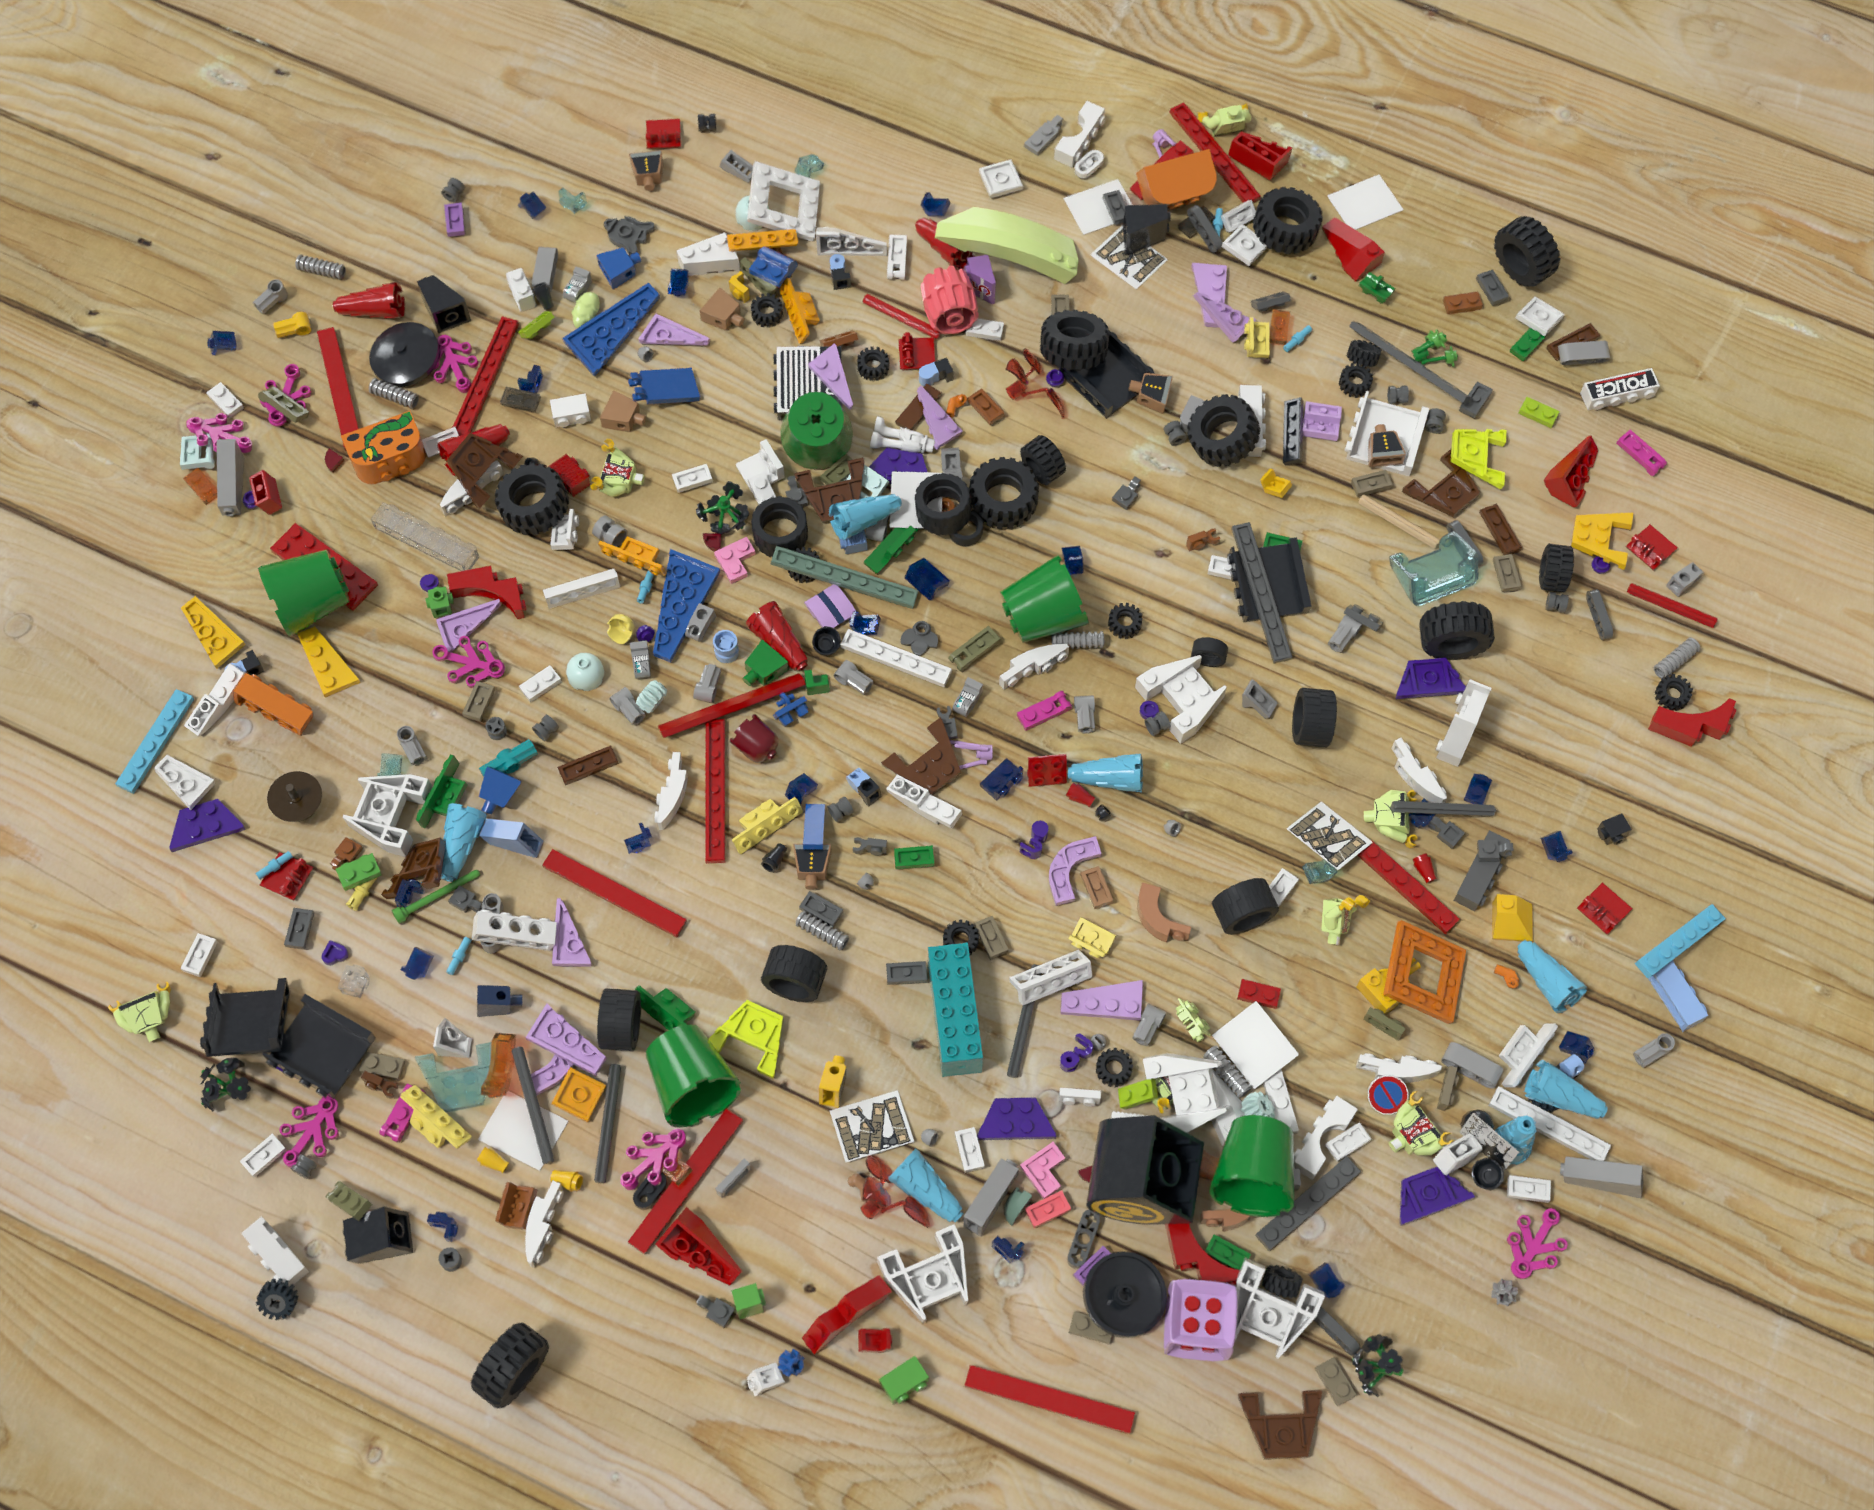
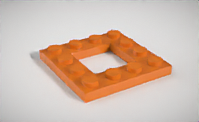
M1403 920L1398 921L1383 995L1447 1024L1453 1023L1466 949ZM1414 949L1442 962L1436 995L1408 982Z

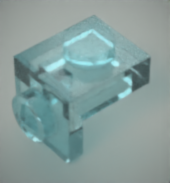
M813 154L799 158L795 173L810 178L811 173L822 170L825 163Z
M564 188L558 191L560 204L564 208L567 207L574 214L583 209L587 204L586 196L583 192L574 197Z
M382 753L380 772L377 773V776L401 775L403 755Z
M1325 859L1319 862L1306 863L1302 866L1309 884L1328 882L1338 873L1337 869Z

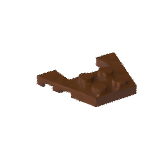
M469 433L446 462L476 508L480 509L490 498V495L480 488L476 482L496 458L512 470L523 456Z
M1450 449L1440 459L1452 471L1429 491L1414 478L1403 487L1402 492L1454 517L1479 497L1480 492L1465 469L1451 462Z
M864 458L847 461L851 476L850 480L815 488L810 470L794 473L796 480L822 523L834 520V516L829 517V508L832 504L861 498Z
M941 717L927 727V730L938 744L912 764L906 767L895 752L881 762L885 768L893 771L896 775L927 789L932 796L961 774Z
M440 837L414 844L401 863L402 870L399 874H395L390 880L392 885L388 890L384 889L381 895L385 899L399 897L405 880L423 875L425 877L421 886L426 890L439 887L446 842Z
M1322 1390L1302 1391L1304 1414L1260 1415L1258 1393L1238 1394L1239 1402L1264 1460L1308 1457Z

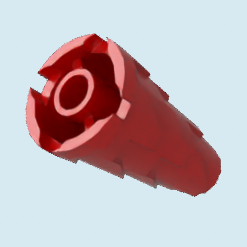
M927 218L917 220L915 227L918 235L931 245L930 247L939 253L950 266H954L955 270L957 268L965 269L964 266L967 265V258L975 257L972 251L964 252L936 239L937 222Z
M392 282L337 297L333 301V309L339 315L402 318L401 316L405 314V298L399 294L403 292L401 285L398 282Z
M498 424L484 427L472 432V434L499 446L508 440L510 432L506 425ZM470 432L437 443L441 459L447 461ZM446 462V468L453 476H456L450 468V466L448 465V463Z
M771 601L759 608L760 612L757 614L754 612L747 619L746 626L757 637L764 640L788 661V665L794 671H802L808 666V660L801 648L800 642L792 632V627L784 617L777 602Z

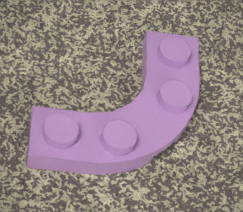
M1096 836L1066 845L1057 853L1051 863L1049 885L1055 906L1075 901L1069 881L1070 870L1075 864L1101 857Z
M554 1054L550 1063L531 1074L536 1095L563 1081L569 1068H573L574 1064Z

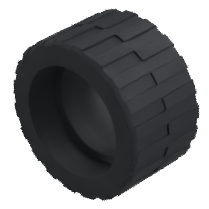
M946 473L933 474L921 481L915 494L916 516L919 524L929 533L936 535H949L962 530L971 517L970 490L967 484L961 478ZM938 497H951L959 502L957 507L947 512H937L927 507L930 501Z
M782 496L771 497L762 501L752 514L753 539L759 551L766 556L773 557L776 546L796 552V548H799L801 551L802 547L806 545L808 539L806 513L797 501ZM775 519H787L797 525L792 533L782 537L771 536L763 530L767 523Z
M1300 688L1293 709V741L1296 745L1327 748L1330 746L1335 733L1337 720L1336 695L1332 690Z
M1263 878L1248 879L1232 885L1219 893L1212 901V906L1224 933L1230 935L1247 932L1261 926L1275 917L1279 911L1270 887Z
M777 945L770 950L761 976V982L766 989L782 998L796 1002H812L819 996L827 972V964L811 951L797 946Z
M609 988L603 990L597 1020V1040L600 1049L635 1050L641 1020V997L638 990Z

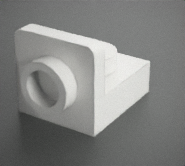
M776 1362L753 1370L747 1377L748 1386L753 1391L754 1396H758L763 1391L784 1383Z

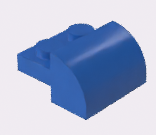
M764 246L758 251V257L749 268V273L780 288L785 279L790 278L794 273L798 263Z

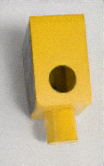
M835 1055L832 1062H826L819 1085V1104L839 1108L846 1081L844 1057Z

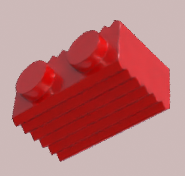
M566 453L549 465L559 474L566 490L573 497L590 486L589 473L586 469L579 467L577 460L573 456L570 458Z
M265 470L250 476L249 482L251 483L252 494H254L255 505L268 515L282 509L276 479L271 477Z

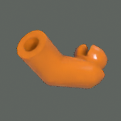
M960 394L948 401L946 413L949 417H954L956 409L967 402L966 395Z
M1496 965L1494 974L1503 976L1509 988H1517L1519 986V979L1513 969Z

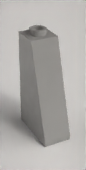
M236 439L217 440V505L222 516L229 517L241 515L244 456Z
M1565 1157V1163H1561L1560 1175L1563 1176L1564 1183L1642 1198L1644 1177L1643 1168L1640 1165Z
M1000 1159L965 1213L963 1227L980 1237L983 1235L1018 1175L1019 1168H1017L1014 1162L1008 1159L1006 1161Z

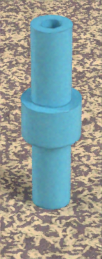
M1221 208L1216 209L1212 225L1219 237L1220 231L1223 228V221L1221 219L1223 209Z
M1307 325L1301 332L1294 334L1291 340L1283 346V349L1288 352L1295 345H1299L1304 341V337L1312 331V328Z
M649 570L639 587L640 592L637 602L641 604L644 603L646 595L652 587L651 581L654 574L650 573Z
M288 851L276 860L275 858L268 862L267 866L255 874L259 879H262L272 871L276 872L281 868L282 864L293 858L292 854Z
M464 937L458 950L454 951L453 959L446 970L448 974L453 975L459 963L463 962L466 956L465 952L472 941L471 939Z

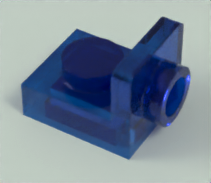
M534 191L530 194L525 193L519 198L518 207H523L532 219L547 208Z
M212 331L211 337L207 340V347L210 348L211 355H216L217 349L236 350L237 345L234 332Z
M533 365L532 370L528 372L527 379L518 378L517 382L520 390L526 393L538 392L543 378L541 366Z
M1080 546L1062 548L1063 561L1069 574H1082L1084 568Z
M803 773L789 782L785 796L789 800L796 797L801 805L804 797L815 791L818 784Z
M1473 774L1464 801L1483 805L1492 780L1483 774Z
M413 879L401 881L395 898L397 907L405 908L407 904H410L413 897L412 892L423 894L424 890L420 882Z
M997 1236L992 1241L991 1247L1010 1264L1013 1260L1017 1261L1024 1254L1025 1244L1021 1241L1012 1249V1244L1007 1239H1001Z

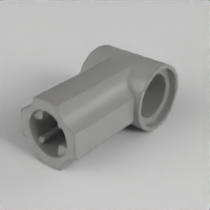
M275 279L268 283L267 290L252 303L259 312L265 314L277 302L285 301L288 293L283 283Z
M890 515L878 521L877 524L866 528V539L882 542L886 536Z
M1345 615L1338 625L1337 631L1329 640L1328 645L1333 651L1342 652L1349 641L1356 637L1362 624Z
M845 660L833 674L842 685L848 684L863 695L867 694L873 685V680L859 672L857 667L848 660Z
M713 664L705 665L700 682L696 684L694 689V699L709 703L714 702L717 690L716 685L721 673L720 668Z
M626 687L609 698L616 710L621 711L632 725L639 724L646 717Z
M1094 695L1074 696L1078 732L1088 734L1095 731Z
M402 726L399 728L397 737L411 765L423 763L427 757L412 727ZM405 735H411L407 740L402 739Z
M1147 1004L1141 1016V1022L1132 1039L1142 1046H1148L1156 1029H1159L1166 1012Z
M1660 1034L1655 1040L1633 1053L1635 1061L1643 1068L1660 1057L1666 1056L1674 1048L1675 1040L1669 1034ZM1659 1041L1665 1042L1668 1048H1662Z

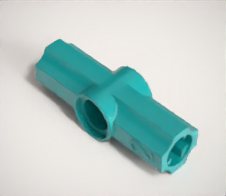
M528 739L512 749L506 748L500 751L495 759L481 766L479 770L483 777L487 766L510 774L518 770L523 762L536 756L538 753L533 743Z

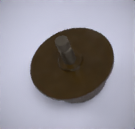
M301 771L289 772L273 782L268 791L267 803L271 812L283 821H304L310 818L320 806L322 789L318 780L312 775Z

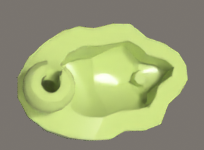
M587 292L577 299L576 305L572 310L573 324L576 328H579L596 316L600 307L597 294Z

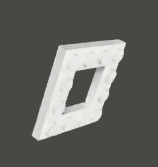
M755 161L752 170L747 222L776 231L795 229L797 237L813 241L815 238L820 181ZM770 185L800 194L798 218L767 209Z

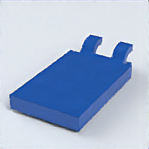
M692 368L641 370L640 373L631 372V379H628L629 387L642 386L634 388L635 393L632 394L634 402L646 400L647 404L694 402L700 399Z

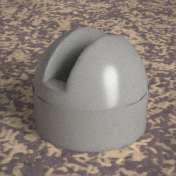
M646 346L639 348L638 357L642 361L648 362L652 359L654 354L652 349Z
M1168 820L1167 824H1164V830L1168 835L1174 837L1180 832L1181 824L1175 820Z
M865 873L857 882V885L862 889L868 890L871 888L870 885H874V880L870 874Z
M1095 1034L1091 1037L1090 1041L1093 1044V1050L1102 1051L1106 1046L1105 1037L1101 1034ZM1095 1038H1098L1103 1044L1101 1045Z
M926 1129L922 1132L921 1139L926 1145L932 1147L936 1143L939 1133L933 1129Z

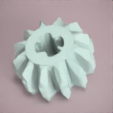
M656 680L651 681L639 694L636 704L647 713L653 712L666 696L667 689L660 682L658 683Z
M1262 1092L1251 1093L1241 1102L1243 1107L1241 1111L1245 1115L1275 1117V1108L1271 1104L1272 1101H1269L1268 1096H1264Z

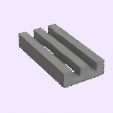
M745 1158L715 1188L721 1198H724L751 1170L750 1163Z

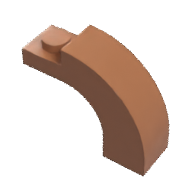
M1142 882L1137 909L1140 921L1145 929L1152 936L1166 943L1168 936H1172L1173 939L1178 941H1188L1191 927L1170 921L1160 913L1158 898L1161 888Z
M1231 1208L1227 1210L1202 1211L1200 1222L1201 1224H1206L1207 1227H1215L1221 1223L1223 1232L1242 1226L1252 1216L1231 1211Z

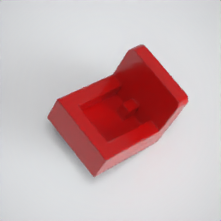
M890 1328L858 1330V1352L883 1353L890 1350L892 1345Z

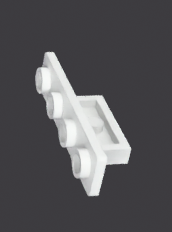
M1555 1023L1544 1024L1536 1036L1525 1025L1519 1026L1499 1054V1057L1512 1069L1502 1082L1504 1087H1516L1521 1083L1526 1071L1531 1069L1536 1057L1543 1052L1546 1043L1555 1035V1031L1558 1028Z

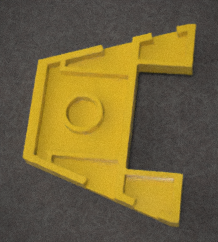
M1633 513L1576 515L1571 546L1588 555L1593 556L1595 554L1603 558L1604 562H1613L1618 565V568L1625 570L1628 553L1610 550L1608 547L1611 527L1630 530Z

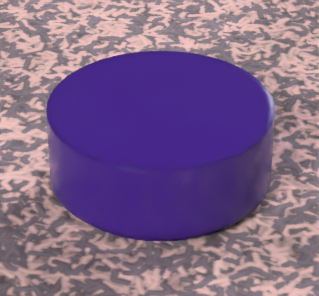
M1145 701L1140 706V716L1143 719L1153 718L1159 713V707L1153 701Z

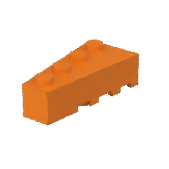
M245 673L233 691L235 704L241 706L243 703L253 713L260 711L264 718L270 721L276 719L280 726L301 736L313 718L312 709L304 703L299 704L291 695L280 693L274 685H266L261 682L262 680L258 676Z

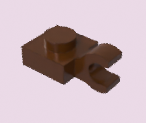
M364 1071L361 1077L365 1087L376 1091V1089L382 1090L384 1095L390 1099L394 1096L388 1092L389 1088L394 1087L398 1089V1085L395 1082L386 1081L382 1077Z

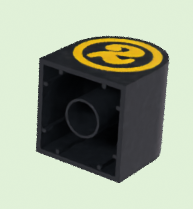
M1156 1115L1110 1118L1101 1121L1098 1128L1086 1207L1100 1216L1127 1223L1146 1225L1193 1223L1204 1142Z

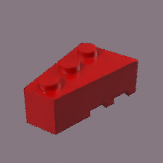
M1240 132L1232 140L1228 156L1271 181L1289 162L1293 147L1288 146L1284 148L1278 146L1277 142L1272 141V143L1262 141L1261 137Z

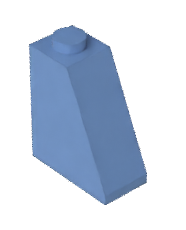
M486 818L479 835L490 845L533 858H537L543 844V840L523 822Z

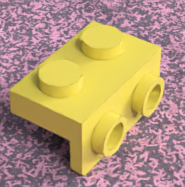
M1250 317L1248 323H1245L1244 334H1247L1244 350H1247V357L1268 358L1270 355L1269 322H1254V317Z
M1080 917L1072 935L1068 939L1072 941L1071 944L1079 949L1084 947L1090 950V955L1100 958V956H1107L1117 935Z

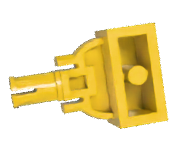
M1412 958L1409 976L1421 968L1419 962L1415 964L1417 961L1415 958ZM1374 968L1359 980L1356 988L1374 1008L1381 1010L1386 1015L1397 1007L1399 1002L1383 995L1388 969L1377 971Z

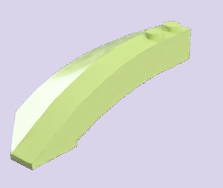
M973 207L937 223L935 238L964 252L972 251L1006 259L1034 269L1064 284L1077 275L1078 257L1073 239L1031 220L1001 211Z

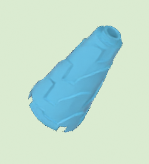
M890 494L835 503L829 508V517L834 516V520L830 522L836 535L840 539L846 540L898 511L900 506H902V502L899 496Z
M1142 754L1102 758L1072 764V767H1068V779H1072V782L1123 791L1142 792L1143 782H1140L1143 777Z
M452 803L448 805L443 837L446 844L441 873L442 880L453 882V879L458 878L486 820L487 815L483 811L469 806L463 808L461 804Z
M1524 940L1518 945V957L1524 963L1528 972L1536 981L1537 987L1556 1013L1566 1011L1565 1005L1569 1004L1572 1007L1584 996L1587 986L1579 981L1563 965H1560L1554 958L1545 953L1535 942L1532 943L1531 941L1527 942V940Z
M1541 1060L1535 1065L1540 1067L1538 1071H1531L1525 1085L1524 1092L1527 1093L1525 1097L1595 1119L1605 1116L1607 1112L1605 1102L1585 1089L1580 1083L1545 1060Z
M1518 1116L1495 1130L1496 1133L1519 1152L1509 1166L1511 1164L1519 1165L1523 1163L1531 1154L1535 1140L1536 1122L1529 1116Z
M917 1149L888 1178L891 1183L895 1184L908 1196H912L924 1207L930 1208L938 1216L949 1222L952 1220L956 1222L963 1215L961 1212L963 1208L958 1200L948 1190L944 1181L934 1172V1168Z

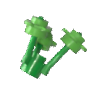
M1438 329L1435 330V333L1430 330L1428 335L1425 336L1426 342L1411 350L1414 359L1421 362L1422 365L1445 360L1446 365L1452 364V367H1454V362L1457 361L1458 357L1456 350L1453 351L1452 346H1449L1450 350L1444 351L1445 356L1427 359L1430 356L1427 350L1429 347L1432 349L1434 347L1440 348L1441 346L1446 348V335L1443 332L1440 333Z

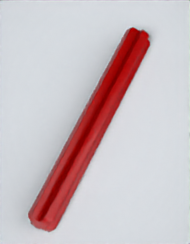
M869 294L864 296V304L930 337H934V339L940 337V332L935 331L930 324Z
M1631 583L1627 589V593L1711 628H1714L1717 623V618L1634 583Z

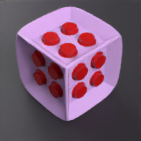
M1191 1279L1171 1281L1168 1288L1165 1311L1164 1353L1173 1357L1194 1360H1229L1233 1354L1236 1335V1286L1221 1282Z

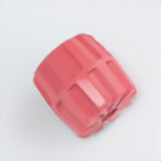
M949 266L947 269L939 267L934 270V274L928 273L921 283L923 306L931 327L944 335L958 334L971 328L973 323L977 321L979 314L975 291L966 271L962 268L955 270L954 266Z

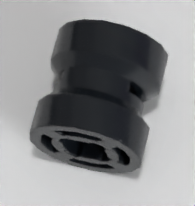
M698 114L699 131H705L706 129L716 131V114Z

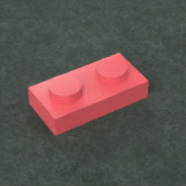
M1062 1191L1025 1208L1033 1228L1071 1211V1207Z

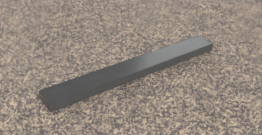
M1352 321L1349 325L1357 333L1460 402L1468 404L1471 400L1470 396L1361 323Z
M1247 522L1234 525L1231 529L1273 664L1291 660L1292 654L1251 524Z

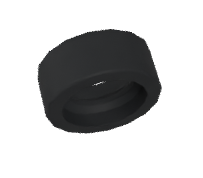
M971 511V517L969 518V521L976 525V532L971 535L949 534L955 544L971 546L981 539L983 535V521L976 512Z
M1198 638L1193 643L1191 657L1200 655L1202 657L1200 665L1219 667L1226 663L1228 646L1223 641L1215 638Z

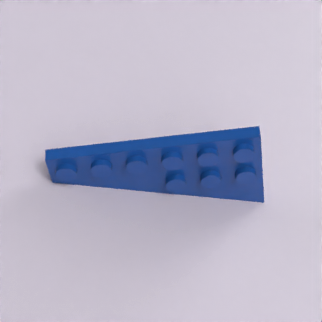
M647 283L563 337V342L595 377L659 300V293L650 283Z
M670 549L653 650L655 657L671 663L685 638V631L699 603L703 605L720 574V568Z

